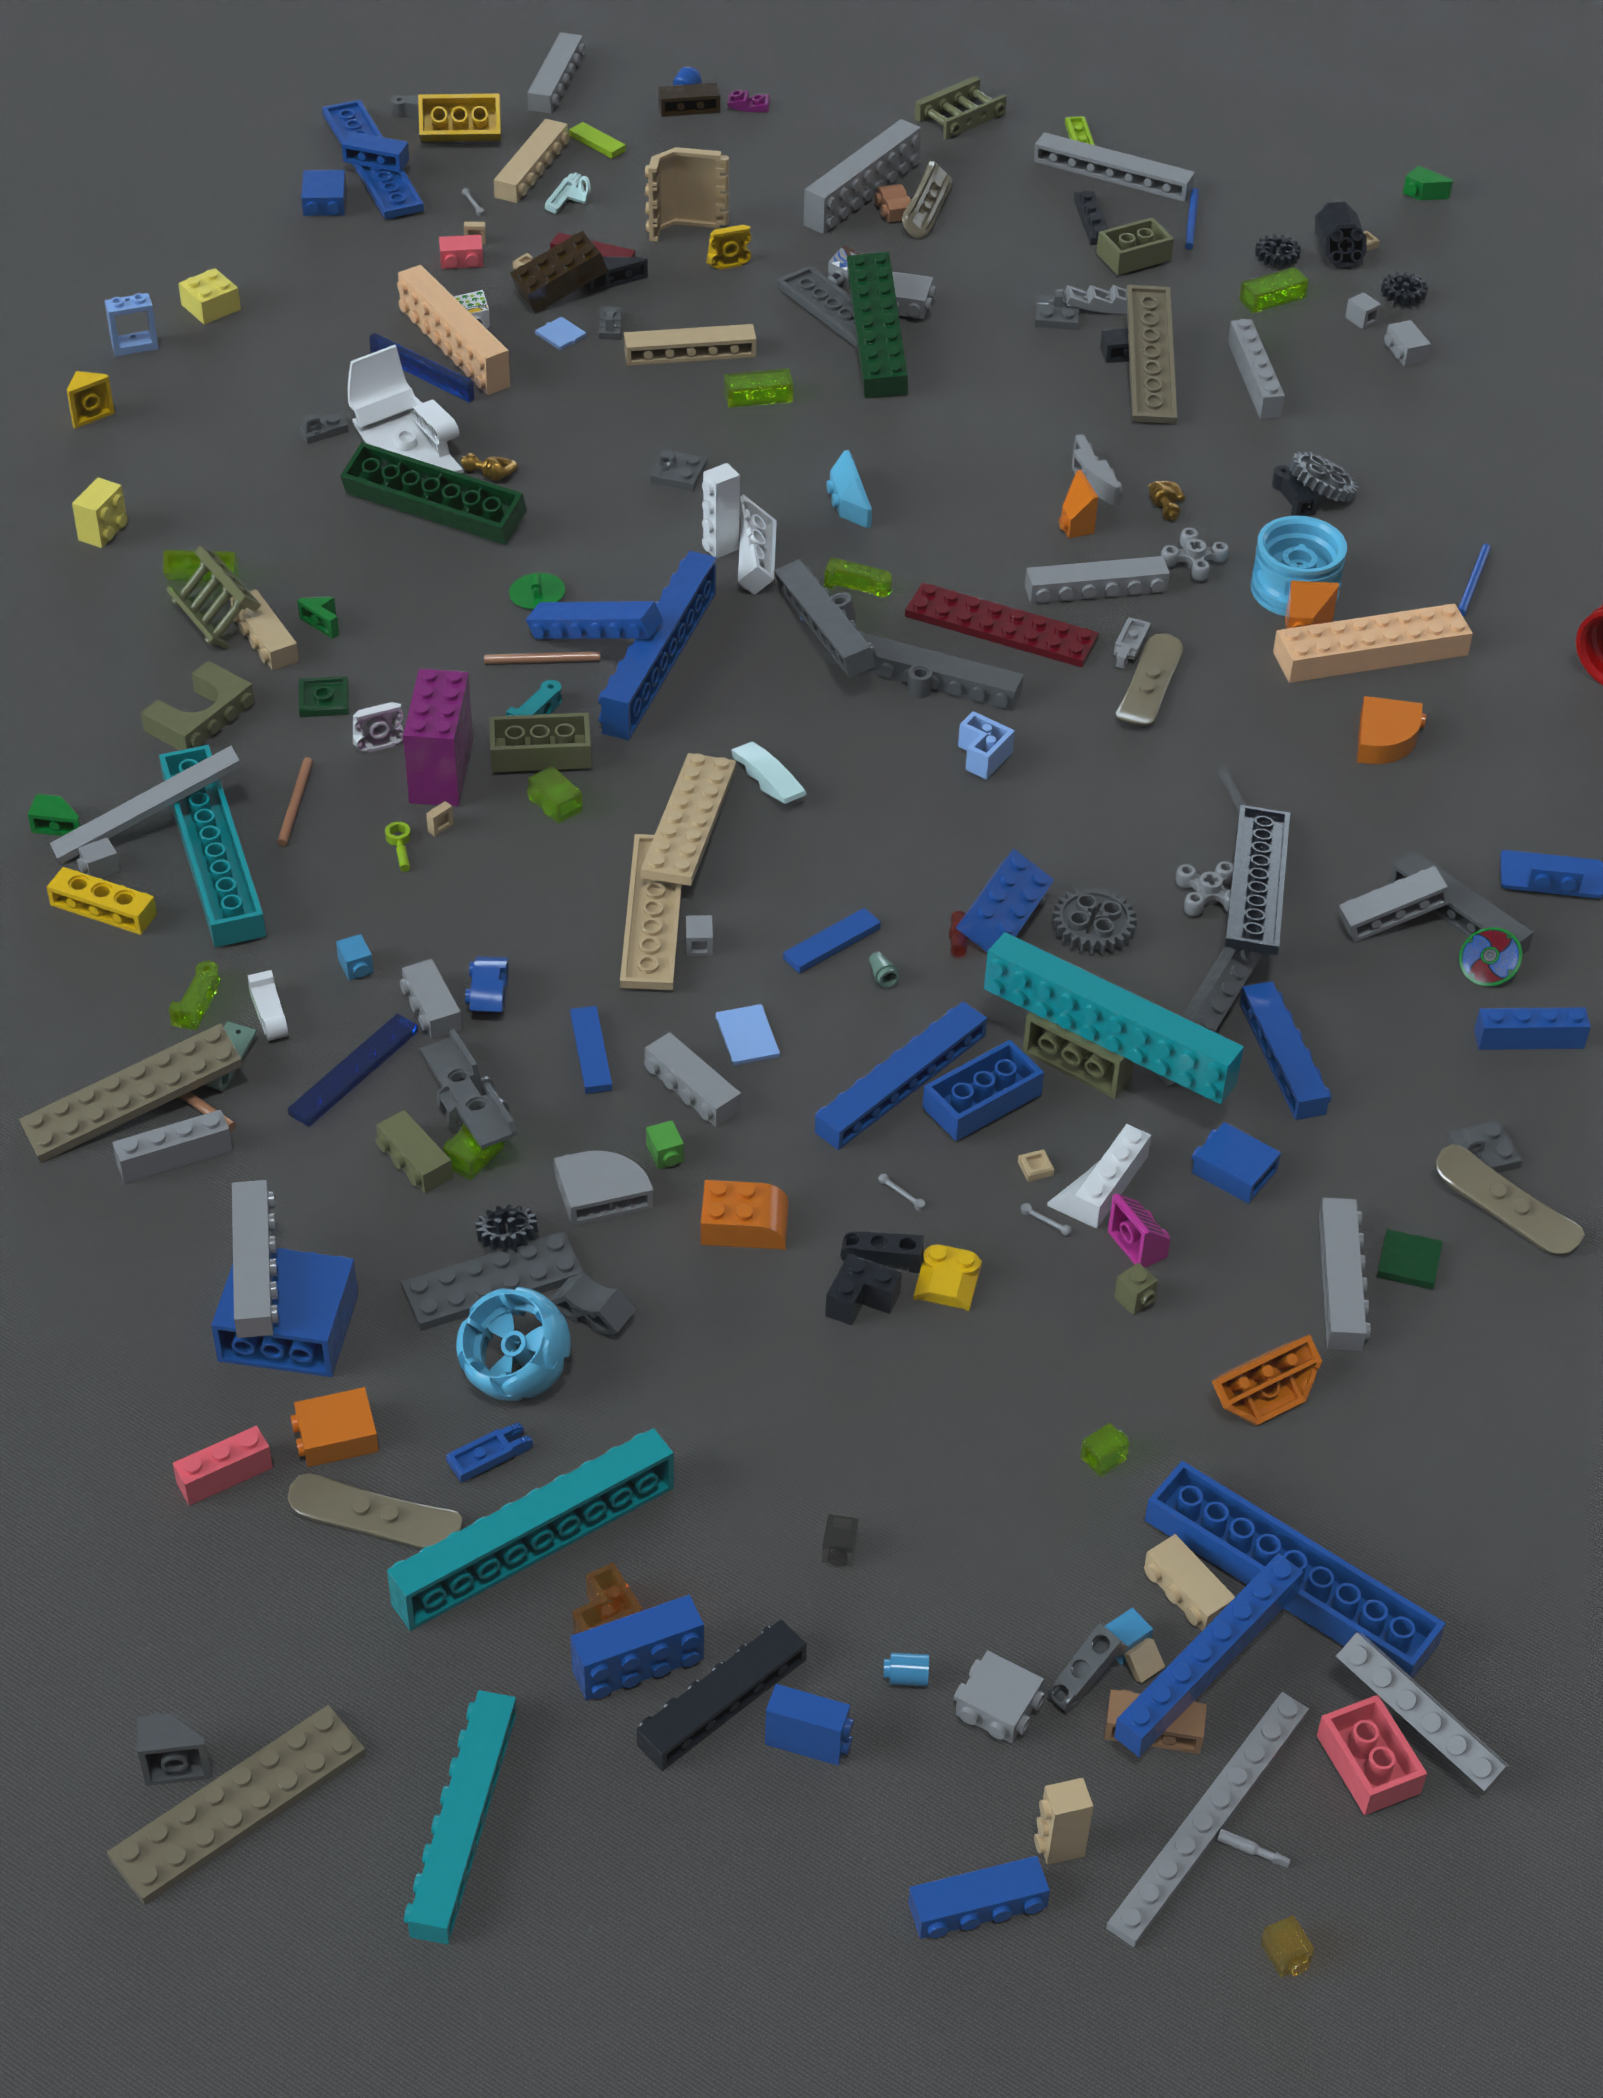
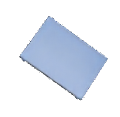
M762 1004L716 1012L715 1018L718 1021L733 1066L780 1057V1051L776 1045Z

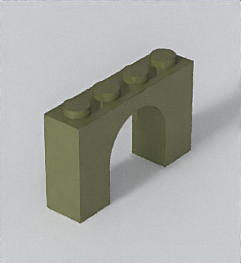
M207 661L192 673L194 692L211 700L214 704L199 712H183L160 700H156L141 712L143 729L145 732L178 750L199 747L255 702L252 683Z

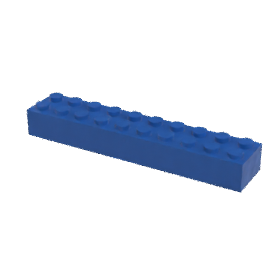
M689 551L685 559H681L677 572L671 576L670 584L668 587H664L659 602H655L663 622L650 639H635L634 643L628 646L626 656L618 663L617 671L609 677L606 689L602 690L599 694L598 703L601 705L599 723L602 724V734L628 741L631 739L716 595V557Z
M1184 1461L1178 1464L1148 1499L1145 1515L1146 1522L1170 1537L1176 1534L1190 1550L1246 1585L1278 1553L1301 1569L1303 1577L1300 1591L1284 1609L1343 1646L1357 1632L1363 1633L1411 1678H1414L1440 1644L1446 1625L1445 1622Z

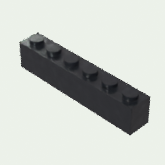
M782 1619L773 1626H766L756 1639L749 1644L744 1643L727 1661H721L716 1664L710 1674L702 1680H695L685 1693L677 1699H670L656 1715L645 1718L637 1728V1746L661 1771H664L805 1662L807 1643Z

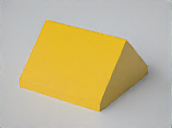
M76 371L67 388L73 427L76 429L115 414L109 376L107 374Z

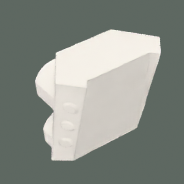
M390 702L358 710L353 715V744L359 751L370 753L394 747L403 741L404 730L401 726V721L403 720L401 704Z

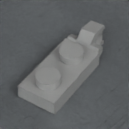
M1128 617L1115 642L1113 654L1117 655L1115 667L1125 669L1128 660H1134L1138 656L1150 632V622Z

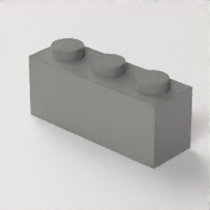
M429 959L403 967V979L399 981L400 987L404 995L408 994L413 1013H418V1020L422 1030H427L431 1039L448 1035L449 1030L455 1029L456 1032L461 1031V1012L433 960Z

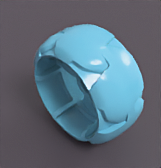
M516 1287V1289L500 1288L487 1293L471 1306L469 1317L459 1327L456 1351L461 1368L464 1370L467 1379L486 1395L498 1400L520 1401L524 1397L534 1398L539 1396L559 1379L563 1372L564 1357L570 1356L571 1336L564 1315L543 1294L524 1287ZM529 1312L534 1314L543 1326L532 1330L525 1336L519 1331H514L513 1316L521 1317ZM494 1333L503 1338L501 1350L505 1355L490 1369L486 1366L485 1356L489 1341H492ZM513 1361L522 1367L514 1373H512Z

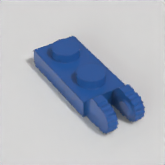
M518 1422L501 1430L497 1429L446 1455V1462L462 1483L514 1457V1455L519 1456L527 1452V1450L532 1448L534 1442L528 1435L518 1438L524 1432L523 1426Z

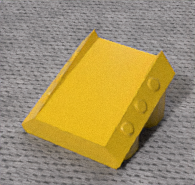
M738 225L715 229L711 232L706 263L720 270L742 266L744 263H747L751 259V252L748 248V243L751 241L750 226Z

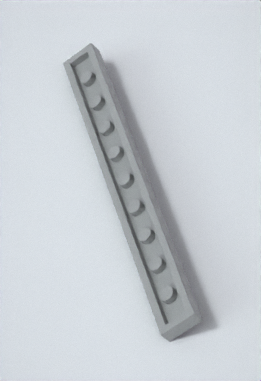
M1281 1692L1107 1922V1930L1132 1947L1137 1945L1219 1835L1221 1828L1225 1827L1307 1717L1308 1707Z

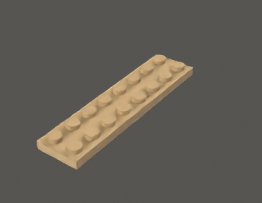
M698 753L687 754L641 867V878L692 885L736 770L735 760H729L724 757L704 756Z
M635 834L620 988L673 990L682 884L641 878V867L655 835Z

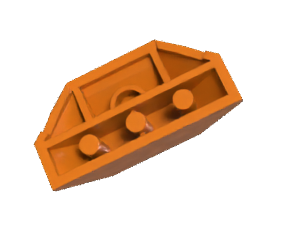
M1309 1334L1253 1358L1221 1374L1211 1382L1225 1410L1254 1425H1259L1307 1400L1322 1359Z

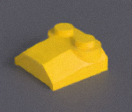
M938 1244L927 1247L923 1254V1262L913 1300H923L970 1311L981 1271L982 1260L979 1259L977 1254L968 1250Z

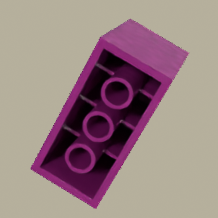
M433 669L418 670L403 733L409 803L440 805L446 801L452 806L459 807L473 743L469 672Z

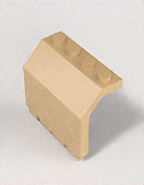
M675 147L651 157L650 164L645 167V178H648L645 196H649V202H646L645 213L649 215V220L646 221V232L649 233V241L658 242L660 231L672 225L720 229L721 225L729 224V156L721 155V151Z

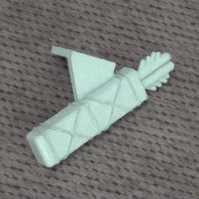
M577 172L569 174L567 178L563 179L549 199L546 200L545 210L557 214L568 200L587 204L591 190L589 178L587 176L581 177V174Z

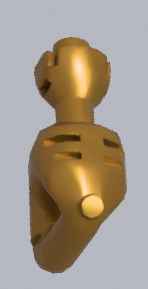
M469 453L463 456L461 460L464 470L469 472L477 469L482 470L485 478L495 481L510 475L518 468L515 461L503 457L491 456L486 458L485 461H481L475 454Z
M1155 481L1150 483L1148 486L1149 496L1154 505L1163 507L1162 514L1165 520H1176L1181 510L1174 502H1183L1185 500V495L1180 486L1171 481Z

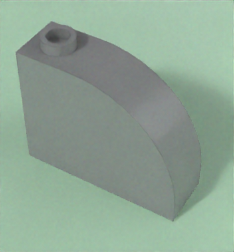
M586 1151L554 1158L555 1178L571 1226L654 1208L651 1182L645 1171L631 1159L608 1151Z

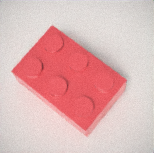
M1379 1695L1321 1717L1317 1738L1364 1816L1421 1794L1427 1772Z

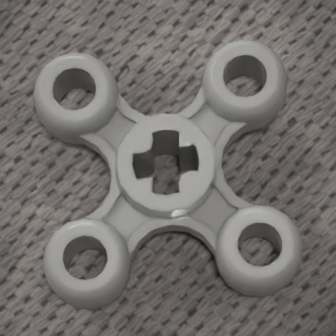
M1194 528L1182 530L1180 545L1183 549L1168 545L1161 551V556L1164 557L1167 567H1174L1178 562H1183L1184 566L1191 570L1192 578L1200 582L1207 580L1210 574V565L1206 560H1212L1215 563L1221 564L1226 562L1229 556V546L1226 543L1216 542L1212 547H1206V543L1199 539V534Z
M1227 861L1220 862L1216 866L1215 872H1204L1201 876L1189 864L1181 865L1177 869V885L1181 888L1192 887L1196 890V892L1189 893L1184 900V911L1186 914L1199 916L1202 914L1205 905L1213 906L1218 902L1222 903L1224 909L1228 912L1230 890L1225 889L1223 885L1231 884L1232 863Z

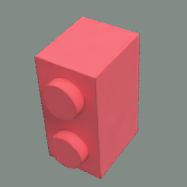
M481 235L439 237L441 269L483 267Z

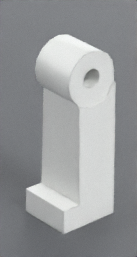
M272 970L247 975L250 995L267 1040L272 1041L288 1037L287 1023L275 987Z

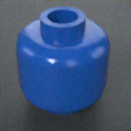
M683 67L674 78L673 85L702 84L700 72L694 67Z

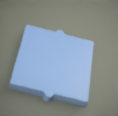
M563 317L547 322L546 325L535 330L537 336L559 350L571 344L574 345L577 341L587 336L585 331Z

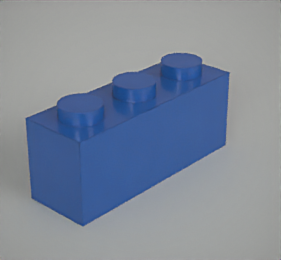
M351 131L342 143L343 162L401 173L409 161L408 142Z

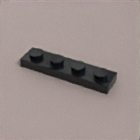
M1088 190L1074 192V202L1090 245H1097L1099 232L1108 230L1095 192Z

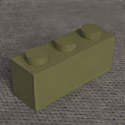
M405 1110L376 1125L378 1136L376 1137V1143L379 1149L391 1156L394 1165L398 1169L402 1168L413 1186H418L424 1193H427L453 1178L451 1159Z

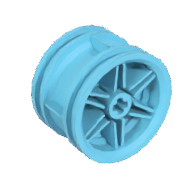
M1286 516L1267 523L1261 529L1257 539L1256 556L1251 578L1253 597L1267 610L1285 616L1291 580L1339 583L1340 589L1347 554V542L1344 536L1331 524L1308 516Z

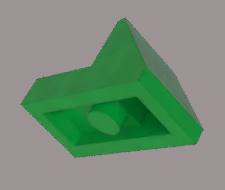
M311 597L297 600L300 620L331 639L339 635L334 597Z

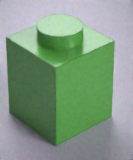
M672 1120L646 1127V1146L657 1169L684 1162V1143Z

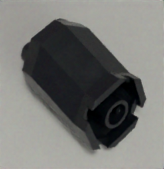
M1327 202L1323 206L1324 208L1315 215V233L1318 235L1323 255L1335 267H1354L1367 253V236L1362 230L1358 214L1346 202Z

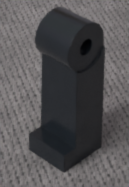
M1276 466L1273 472L1272 486L1280 491L1291 504V515L1308 517L1316 515L1318 497L1308 486H1304L1302 481H1298L1297 476L1292 475L1293 472L1289 470V466Z
M850 1231L843 1237L840 1256L845 1261L849 1253L878 1264L909 1267V1272L920 1273L924 1254V1235Z

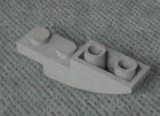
M1084 434L1075 435L1072 460L1074 473L1076 474L1077 470H1082L1099 498L1113 506L1118 505L1119 496L1122 495V485L1116 480L1114 469L1110 468L1107 460L1099 461L1098 456H1095L1091 443H1088Z

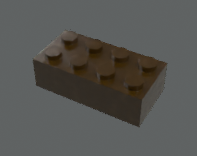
M581 231L545 253L538 255L526 264L519 266L510 272L517 291L536 314L608 272L601 252L584 231Z

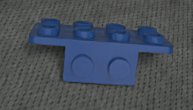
M1511 850L1501 851L1500 880L1502 888L1603 898V862L1601 860Z

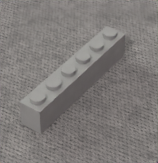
M559 33L527 93L529 111L551 114L554 107L558 106L559 98L563 96L565 86L569 85L570 77L574 75L575 67L579 66L580 58L585 54L586 46L583 44L582 35Z
M1252 319L1231 321L1228 344L1259 418H1281L1285 395Z
M1163 556L1026 568L1025 589L1030 604L1167 592L1170 573Z
M267 1180L232 1183L234 1322L237 1338L273 1335V1323L279 1322L278 1307L273 1305L272 1299H278L277 1282H272V1276H277L276 1258L271 1259V1254L277 1253L276 1237L271 1236V1231H276L275 1213H270V1209L275 1208L274 1191H268Z
M1322 1198L1319 1211L1327 1349L1362 1351L1365 1340L1370 1339L1371 1326L1370 1323L1365 1321V1317H1368L1369 1301L1364 1300V1294L1367 1292V1278L1362 1277V1272L1365 1271V1255L1360 1254L1364 1244V1235L1359 1233V1228L1362 1225V1212L1357 1211L1356 1199Z
M1357 1632L1336 1655L1341 1662L1483 1791H1488L1510 1767L1363 1633Z

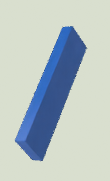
M864 907L783 952V959L800 974L881 929V922Z
M597 1006L570 1009L585 1094L612 1091V1081Z

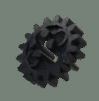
M1273 234V237L1265 235V239L1260 238L1259 242H1256L1255 257H1258V261H1264V265L1271 264L1273 268L1276 265H1279L1280 268H1283V265L1291 267V263L1296 264L1297 260L1300 259L1301 245H1298V241H1292V237L1284 238V235L1277 237L1276 234ZM1277 247H1280L1279 254L1276 255Z
M1395 272V276L1388 274V278L1384 277L1381 292H1383V297H1387V301L1393 300L1395 305L1402 303V306L1406 304L1413 306L1414 302L1421 304V300L1425 301L1428 286H1426V281H1422V277L1416 278L1414 273L1407 275V272L1403 274Z
M508 1204L504 1209L496 1206V1211L487 1210L486 1216H479V1222L475 1223L478 1242H482L484 1248L491 1245L492 1251H495L498 1247H501L503 1252L508 1247L517 1250L519 1244L528 1245V1240H534L535 1233H538L536 1214H531L530 1208L523 1210L522 1205L512 1208L511 1204ZM506 1222H507V1225H508V1231H509L508 1233H506V1226H505V1223H506Z

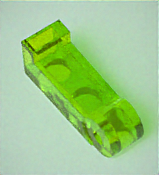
M831 557L824 571V587L833 590L834 586H840L868 593L872 592L875 596L885 597L890 595L892 590V575L886 570Z
M203 961L197 964L195 967L196 975L181 1002L172 1001L169 1007L171 1026L197 1031L220 986L219 968L215 962Z

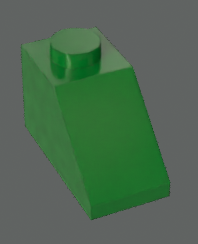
M1418 165L1406 175L1403 194L1420 201L1449 199L1453 179Z
M36 794L28 812L31 833L64 836L81 827L79 816L61 796Z

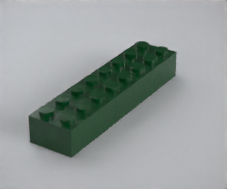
M889 251L848 255L847 275L864 398L908 394V374Z
M361 442L340 475L347 494L507 545L527 512L523 493Z

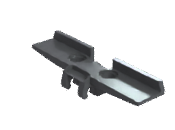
M455 1029L449 1030V1038L420 1048L423 1057L442 1087L437 1092V1106L441 1113L447 1112L446 1120L451 1129L457 1128L456 1119L460 1117L481 1149L518 1135L515 1123L508 1113L510 1110L508 1103L501 1099L495 1090L492 1078L488 1076L480 1078L477 1063Z

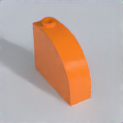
M1364 696L1360 714L1357 763L1386 764L1398 761L1410 754L1416 746L1420 728L1425 727L1426 714L1422 713L1423 703Z

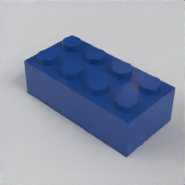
M1013 848L956 926V929L988 953V950L1004 932L1014 937L1017 936L1055 879Z
M1008 1040L924 1085L922 1108L955 1141H958L1042 1095L1044 1072L1011 1040Z
M690 1594L570 1636L572 1671L585 1701L593 1698H603L610 1692L624 1687H634L641 1681L652 1677H662L672 1670L683 1666H693L704 1659V1623Z

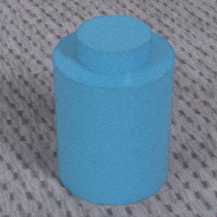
M890 1653V1659H884L883 1678H889V1685L928 1687L929 1654Z

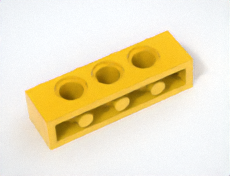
M62 867L47 885L51 906L142 935L157 916L154 896L81 873L77 870Z

